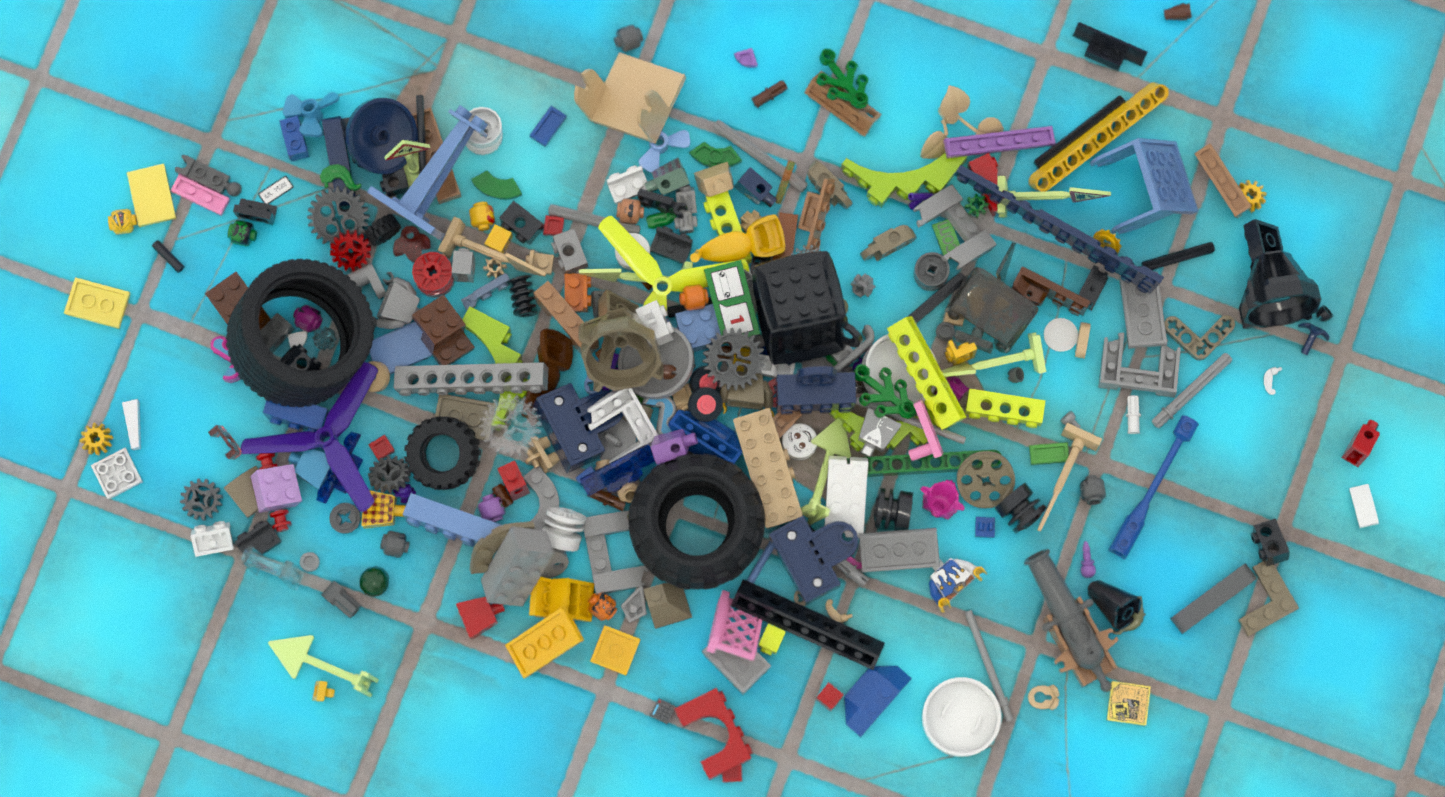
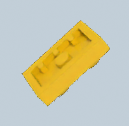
M950 340L947 343L945 356L949 363L952 362L953 366L975 358L977 347L974 342L971 344L966 342L959 345L956 350L953 341Z

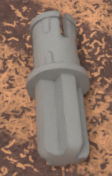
M847 560L835 565L847 575L846 578H851L861 588L869 580V577L860 572L856 565L853 566Z

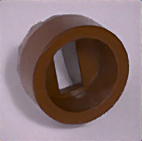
M663 364L664 380L676 377L677 373L672 372L677 370L675 366Z

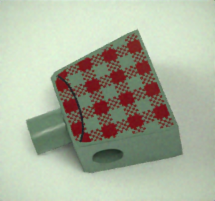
M679 157L652 172L654 179L644 183L647 191L654 192L659 189L662 195L690 184Z

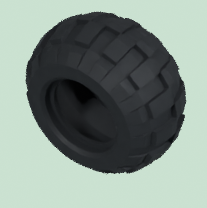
M686 454L660 463L640 482L629 508V533L638 558L655 577L677 588L707 590L734 580L753 562L764 536V506L756 486L738 466L711 454ZM692 495H702L716 501L724 510L728 521L727 534L722 544L713 552L701 556L688 555L678 550L671 543L666 531V521L672 507L681 499Z

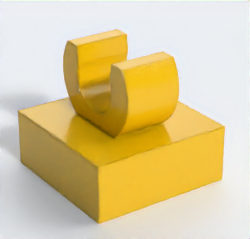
M316 681L312 701L323 702L325 697L334 698L335 690L326 688L327 682Z

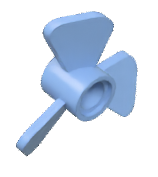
M681 130L668 137L661 131L658 139L663 140L664 143L661 146H656L654 143L649 142L650 149L639 159V166L652 173L659 168L660 154L666 152L668 146L688 148L690 146L688 131Z

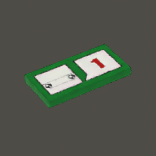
M738 260L704 269L721 336H723L724 329L729 334L731 328L734 329L735 333L741 328V334L743 335L746 331H749L748 337L760 335L742 261Z

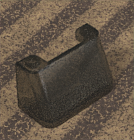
M976 267L965 276L944 311L953 320L965 318L995 339L994 344L998 351L1007 354L1031 323L1039 309L1034 303L982 268Z

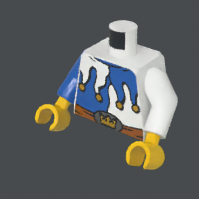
M950 558L945 563L940 560V567H932L935 572L930 576L928 583L930 596L939 605L940 611L945 612L943 606L948 605L951 608L950 601L967 587L975 577L982 581L979 575L981 573L987 575V572L983 567H977L961 559L953 560Z

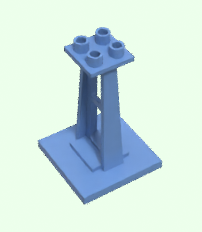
M459 105L455 112L451 109L448 111L459 122L401 200L396 197L390 199L372 186L367 191V193L440 241L443 240L445 234L428 224L430 220L424 215L473 132L476 131L485 138L488 136L484 132L488 124L476 115L471 122L468 121L472 114L461 105Z

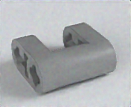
M372 263L348 274L350 279L355 281L357 287L361 288L371 283L378 299L385 296L386 292Z

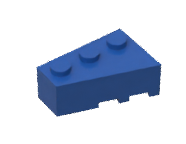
M267 400L263 410V414L270 420L271 424L281 426V423L287 424L290 429L299 431L302 428L310 432H316L324 427L327 414L329 413L327 408L314 404L308 407H289L288 405L281 406L279 403L275 404Z

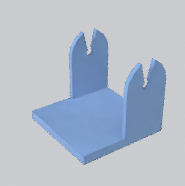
M1137 138L1094 158L1090 162L1091 167L1094 165L1101 167L1136 154L1153 206V210L1113 227L1111 230L1112 234L1134 231L1172 214H1195L1199 212L1176 141Z

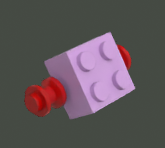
M261 453L256 456V460L261 461L262 467L251 475L259 513L275 511L269 514L270 518L275 520L272 528L277 530V532H284L289 530L288 527L292 525L290 521L286 520V515L289 511L285 508L296 507L302 502L294 465L278 467L277 464H273L272 460L275 457V453Z

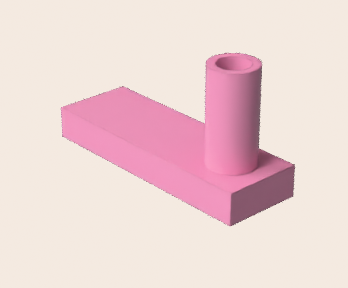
M923 399L918 400L914 403V407L928 443L908 450L912 461L931 454L934 455V458H937L944 453Z

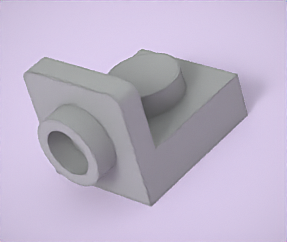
M685 185L676 189V201L679 203L683 202L688 207V210L682 209L679 212L697 213L694 187Z

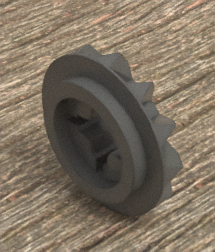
M341 503L332 509L329 520L335 531L345 534L352 533L358 528L361 518L360 512L354 505ZM339 514L344 516L349 514L348 518L352 523L345 521L341 524L342 519L339 516Z

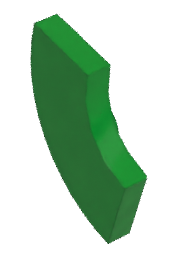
M704 141L689 152L697 162L707 167H713L728 162L729 167H733L742 162V159L731 145L726 148L717 149L709 146Z
M487 170L471 179L474 186L487 196L500 200H509L522 196L514 178L498 179Z

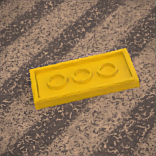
M566 606L505 644L524 679L584 641V638Z

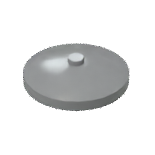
M673 327L674 332L672 336L674 340L659 346L662 363L675 366L677 370L672 372L677 373L676 377L670 380H664V377L661 380L651 377L646 385L632 388L636 395L646 399H663L677 393L688 382L694 369L695 358L690 342L681 331ZM629 345L621 348L618 358L619 370L631 369L643 363L637 349Z

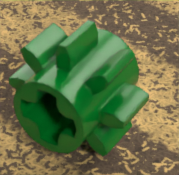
M975 193L974 198H967L970 204H966L964 208L969 209V216L973 214L978 218L980 213L986 214V210L983 208H987L989 203H984L985 196L978 197L977 193ZM974 203H977V205L980 206L979 209H976V207L973 206Z

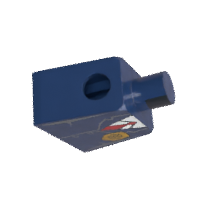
M751 167L734 185V188L757 205L763 201L771 208L777 201V198L769 192L773 187ZM756 188L760 189L761 193H758Z

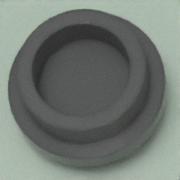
M942 322L936 328V335L942 341H949L955 335V328L949 322Z

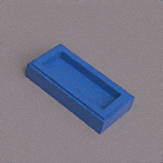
M550 106L529 136L546 147L567 116L553 106Z

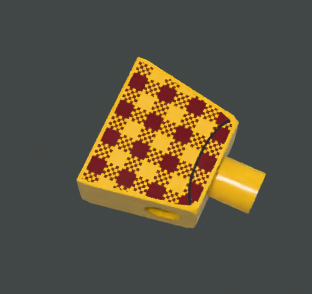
M369 490L374 498V503L369 509L362 512L361 526L364 529L395 525V516L404 517L403 512L406 505H396L397 500L395 496Z

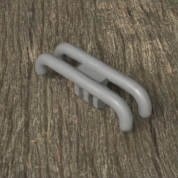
M870 325L864 326L862 334L865 336V341L859 347L852 350L850 346L846 345L844 350L831 354V357L837 362L834 366L837 369V373H841L871 347L875 335Z

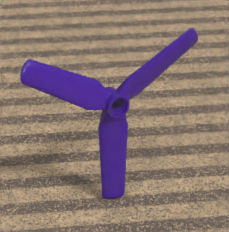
M368 362L362 364L327 414L324 427L316 432L303 431L247 438L241 444V453L300 452L321 447L325 451L328 465L360 512L366 511L373 505L374 498L349 452L339 443L338 437L349 427L377 375L378 369ZM330 437L328 441L324 442L325 438Z

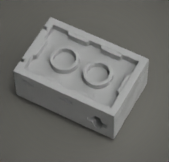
M731 629L726 630L729 634H733ZM739 638L734 639L737 643H742ZM728 641L722 642L724 644L731 645ZM706 647L702 651V654L742 695L771 668V665L757 651L754 661L719 649H715V652L711 653L706 651ZM747 647L742 648L743 650L750 652Z

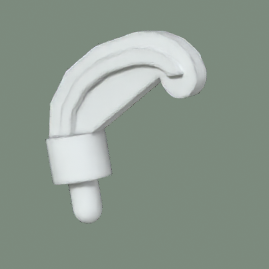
M1281 367L1270 368L1264 375L1265 390L1270 395L1276 393L1272 389L1273 375L1278 374L1282 370Z

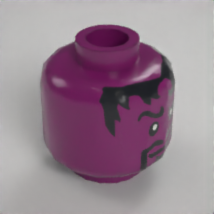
M306 304L301 308L298 307L293 314L295 326L309 333L317 331L323 321L321 312Z

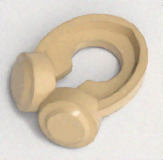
M1055 685L1034 687L1028 694V701L1037 709L1049 708L1053 711L1059 704V690ZM1037 692H1042L1044 695H1050L1052 699L1037 703L1034 695Z

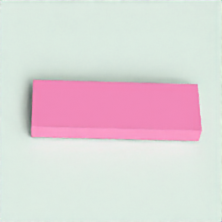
M180 174L170 190L172 193L220 216L223 215L230 202V198Z

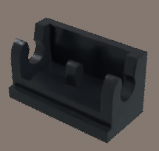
M1095 265L1079 293L1080 296L1091 301L1087 308L1091 311L1109 278L1107 277L1108 272L1105 271L1103 273L1099 271V267Z

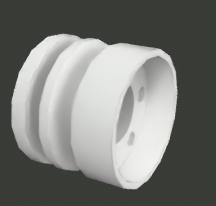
M474 108L469 111L472 116L468 121L471 122L475 115L488 124L484 130L488 136L485 138L474 131L466 146L475 154H491L502 143L501 119L490 108Z
M548 507L546 511L548 516L545 517L544 521L550 526H544L542 530L547 531L552 548L564 551H578L582 537L576 532L584 530L582 524L586 523V516L568 508Z

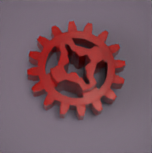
M347 230L346 235L340 232V238H333L335 243L330 244V248L333 249L330 250V256H334L332 258L333 263L338 261V268L343 265L344 271H347L348 267L355 271L356 266L361 269L362 263L367 265L368 260L366 258H371V253L369 252L371 251V245H368L369 239H364L363 233L358 236L357 230L353 234H350V231ZM352 248L353 252L349 253L348 249Z

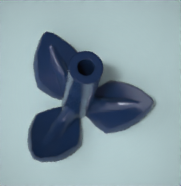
M1302 323L1298 325V328H1308L1310 330V334L1301 350V353L1305 355L1309 354L1318 335H1323L1327 341L1330 338L1325 330L1313 324Z

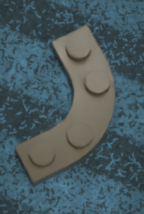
M533 521L501 525L492 529V533L484 539L481 537L472 551L469 567L471 574L485 573L488 570L494 553L499 549L511 526L535 529Z

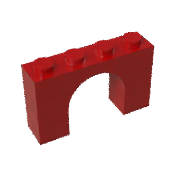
M717 688L674 709L683 728L707 717L716 718L727 727L729 739L725 748L719 753L701 761L709 781L750 761V755L753 754L749 744H744L742 740L744 734L740 726L736 727L733 722L736 718L731 708L727 709L724 704L727 700L723 692H718Z

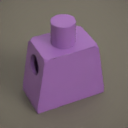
M683 429L654 436L651 450L656 464L675 459L677 456L686 455L689 446L698 444L695 433L685 435Z

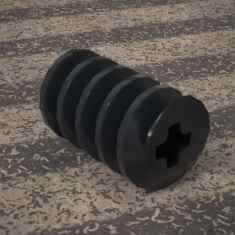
M530 275L518 276L508 282V285L511 287L509 292L513 294L511 300L514 301L512 308L515 309L513 311L515 316L530 317L538 314L536 311L531 310L536 307V304H530L531 301L535 300V297L529 296V294L534 292V290L528 289L529 286L533 285L532 282L526 281L531 278Z

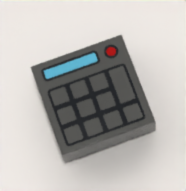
M658 698L650 716L668 724L676 706Z

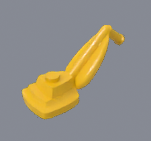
M775 214L767 215L754 221L748 227L746 234L740 231H733L717 236L692 253L690 260L698 262L700 258L713 262H731L745 258L750 252L756 257L778 255L785 251V238L780 221Z

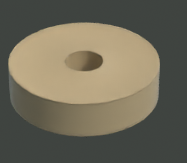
M368 362L378 369L376 379L373 380L368 391L380 392L389 384V370L382 362Z

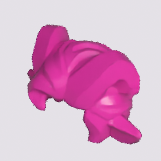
M952 480L934 483L930 488L925 486L920 488L924 493L922 508L930 511L932 516L936 518L941 517L949 520L953 514L957 513V510L963 511L965 508L963 504L958 502L959 494Z

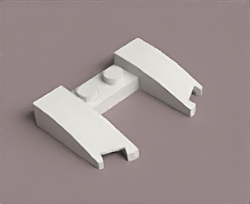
M632 388L612 391L587 409L588 412H591L592 423L588 424L590 430L622 412L638 440L609 461L611 466L619 465L624 468L623 473L627 475L654 458L651 444L654 436L658 434Z

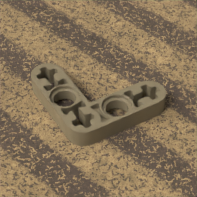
M1175 316L1168 317L1164 322L1166 333L1198 361L1206 359L1235 327V320L1231 316H1222L1200 339ZM1222 321H1229L1230 329L1226 327L1222 332H1220L1219 329L1223 325ZM1168 322H1175V328L1177 330H1180V328L1183 329L1178 336L1175 335L1177 333V330H1175L1174 328L1170 330L1168 328ZM1215 333L1218 336V342L1211 343L1208 340V335ZM1189 334L1191 342H1182L1181 335ZM1206 344L1207 348L1203 351L1205 355H1197L1198 350L1196 348L1201 349Z

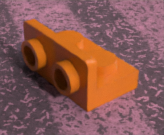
M579 273L564 274L565 301L575 312H588V306H592L591 295H588V288H591V276Z

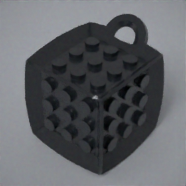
M828 251L790 255L755 266L752 279L753 292L761 334L773 365L821 358L844 350L846 345L850 347L860 346L863 341L862 335L855 327L848 323L839 278ZM843 329L848 331L853 338L850 339L844 336Z

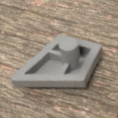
M639 586L621 605L629 623L647 615L642 586Z

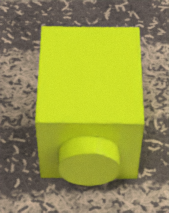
M768 624L758 645L761 648V652L769 656L772 653L776 655L786 631Z

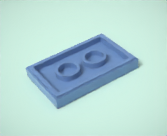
M416 322L374 339L370 349L372 360L385 364L390 374L395 373V366H411L432 357V354L421 341L423 332Z

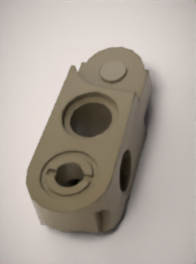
M815 160L808 170V179L815 186L814 188L821 193L824 179H835V190L829 202L833 206L839 203L842 207L848 209L853 203L846 195L847 192L844 190V184L821 162Z
M906 225L898 226L895 229L891 228L873 238L868 248L862 251L860 255L864 261L875 257L876 261H879L909 245L917 239V236Z

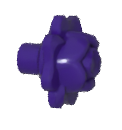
M405 483V488L400 486L398 492L393 489L395 497L401 498V503H407L411 493L416 494L414 487H411L410 484Z

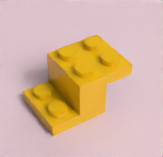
M540 577L530 595L529 615L546 618L561 607L566 606L573 620L592 622V614L588 611V600L594 594V583L570 578L549 579Z

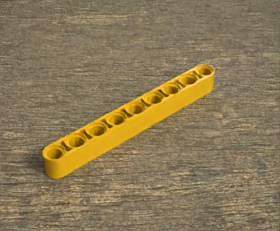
M1155 82L1148 84L1036 170L1029 177V185L1041 192L1048 191L1166 100L1169 95L1168 88ZM1158 88L1159 93L1155 95V91ZM1144 99V105L1141 107V101ZM1130 111L1129 117L1126 118V113ZM1115 122V127L1112 129V123ZM1100 133L1101 137L1097 141V135ZM1086 144V149L1082 152V147ZM1069 156L1072 157L1070 163L1067 162ZM1057 167V171L1053 175V169ZM1042 178V184L1038 186V181Z

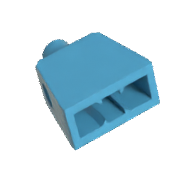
M313 449L304 451L302 455L297 452H291L288 461L297 465L295 468L296 475L322 492L332 472L327 463L325 453Z

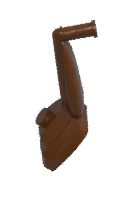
M546 328L540 331V345L537 348L539 363L544 362L549 368L547 390H541L540 393L527 391L521 415L529 421L531 426H536L539 422L538 418L531 413L535 411L533 404L536 398L555 390L560 381L559 371L570 369L572 364L573 344L571 339L553 329Z

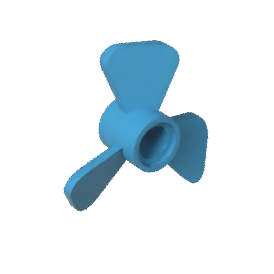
M331 92L319 103L314 99H306L302 102L295 95L290 94L286 98L283 114L285 118L303 116L304 121L299 128L303 136L322 137L323 131L319 125V122L323 119L321 109L338 102L340 98L335 92Z

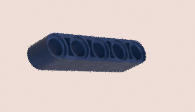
M341 116L322 119L329 165L339 164L345 166L352 177L346 140L340 124ZM340 178L333 181L334 191L337 186H339L340 191L347 187ZM346 201L340 202V207L350 206Z

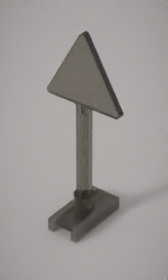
M1012 242L996 271L997 279L992 285L976 327L973 328L971 335L956 330L954 335L955 341L962 344L974 342L978 350L989 354L992 353L993 343L982 339L983 329L1000 290L1001 283L1004 284L1016 243Z

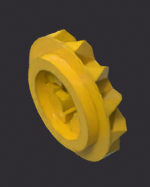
M1104 229L1094 234L1093 238L1101 243V247H1111L1117 253L1120 252L1122 246L1119 244L1120 239L1115 237L1116 234H1111L1110 230L1105 231Z

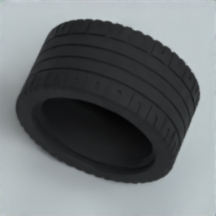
M290 259L287 262L282 261L265 269L250 284L232 311L228 322L226 345L235 372L239 374L238 376L244 381L243 383L249 386L250 390L255 391L258 396L264 397L265 400L272 401V403H279L281 406L308 407L332 398L359 370L372 348L374 319L372 318V310L369 308L370 305L366 301L365 294H362L360 287H357L355 281L351 280L347 274H343V271L337 270L332 265L329 266L328 263H321L318 260ZM289 296L303 298L320 306L331 317L339 333L340 355L337 363L322 370L305 371L290 367L281 362L270 352L261 336L259 328L261 306L270 300Z

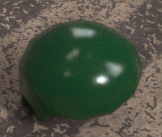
M378 566L369 567L361 574L360 588L366 595L371 597L380 596L387 590L389 575L383 568Z

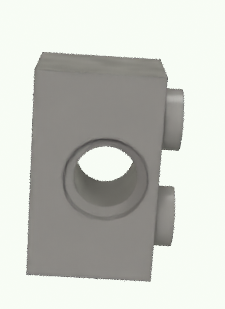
M575 229L553 236L554 242L551 245L554 253H559L561 258L558 260L561 271L565 270L566 274H571L579 271V269L588 268V263ZM566 249L574 251L571 256L564 255Z

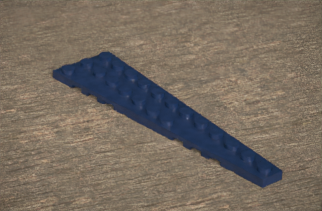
M960 165L957 169L955 176L959 182L970 184L977 193L988 195L992 202L1003 204L1006 206V210L1013 214L1018 213L1025 222L1036 224L1039 226L1038 229L1046 234L1051 233L1058 242L1069 244L1072 246L1071 249L1079 254L1084 253L1091 262L1100 263L1106 271L1112 274L1115 272L1120 275L1124 282L1135 284L1139 291L1151 293L1162 282L1164 277L1145 266L1137 267L1132 262L1133 259L1127 256H1117L1118 253L1113 248L1107 246L1103 248L1098 240L1042 209H1032L1030 203L1025 200H1016L1013 193L1005 190L999 191L998 185Z

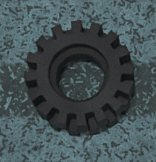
M387 214L382 216L381 219H377L371 226H368L364 234L373 246H379L388 239L390 240L392 236H395L400 231L401 225L393 214Z

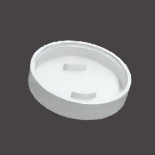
M888 334L878 339L866 351L862 360V364L870 369L869 376L885 387L884 381L879 378V372L882 368L887 367L892 372L893 389L897 380L902 379L907 383L906 390L909 400L914 403L921 399L925 401L923 394H920L916 389L914 378L908 374L905 361L899 357L897 353L898 348L895 343L889 339ZM905 335L904 342L908 345L910 338ZM914 352L913 359L916 362L919 360V355ZM923 369L922 375L925 379L928 377V371ZM863 381L869 394H879ZM932 386V388H931V392H932V393L934 392V390H935V388H936L935 386ZM894 389L895 396L900 399L899 392ZM879 402L885 407L895 406L891 402Z
M953 678L939 684L927 697L922 710V725L928 740L939 751L954 757H969L980 753L994 741L1001 725V710L995 695L984 684L970 678Z

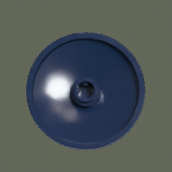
M373 98L365 101L354 110L346 127V144L350 156L359 167L376 174H390L404 167L407 164L405 156L385 160V156L402 140L417 142L418 140L417 125L413 115L402 103L390 98Z

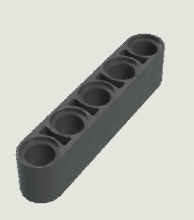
M1245 563L1170 619L1181 634H1183L1255 581L1257 577Z

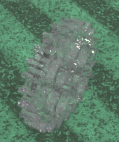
M508 394L505 400L501 395V401L498 402L496 399H493V406L487 404L489 411H482L486 417H480V421L484 422V424L479 425V428L485 431L480 433V435L487 436L484 443L490 442L489 449L496 447V454L502 450L504 457L507 452H510L511 457H513L514 452L521 456L522 449L527 453L528 445L534 447L532 440H539L535 434H541V430L537 429V427L542 426V423L536 422V420L540 419L541 416L534 415L537 412V408L531 409L532 402L525 404V397L519 401L518 395L511 399V395ZM507 410L509 413L508 417L505 419L499 418V411ZM525 414L528 419L526 422L520 423L517 421V416ZM494 421H499L504 424H509L510 421H512L514 426L527 427V430L525 431L516 427H512L511 430H508V427L506 425L494 424ZM501 428L504 430V435L502 437H495L494 431ZM517 432L523 434V439L519 442L514 441L512 438Z

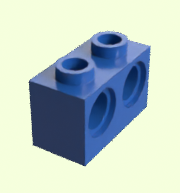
M298 116L279 120L291 162L310 157L305 137L299 130L301 122Z

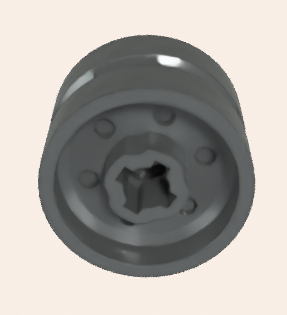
M929 252L923 254L917 260L914 268V280L921 289L936 291L946 284L950 267L948 261L944 262L941 259L943 257L941 254Z

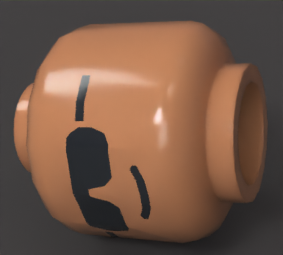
M624 198L621 203L618 202L616 217L619 218L620 222L637 224L639 218H643L644 207H641L639 200Z

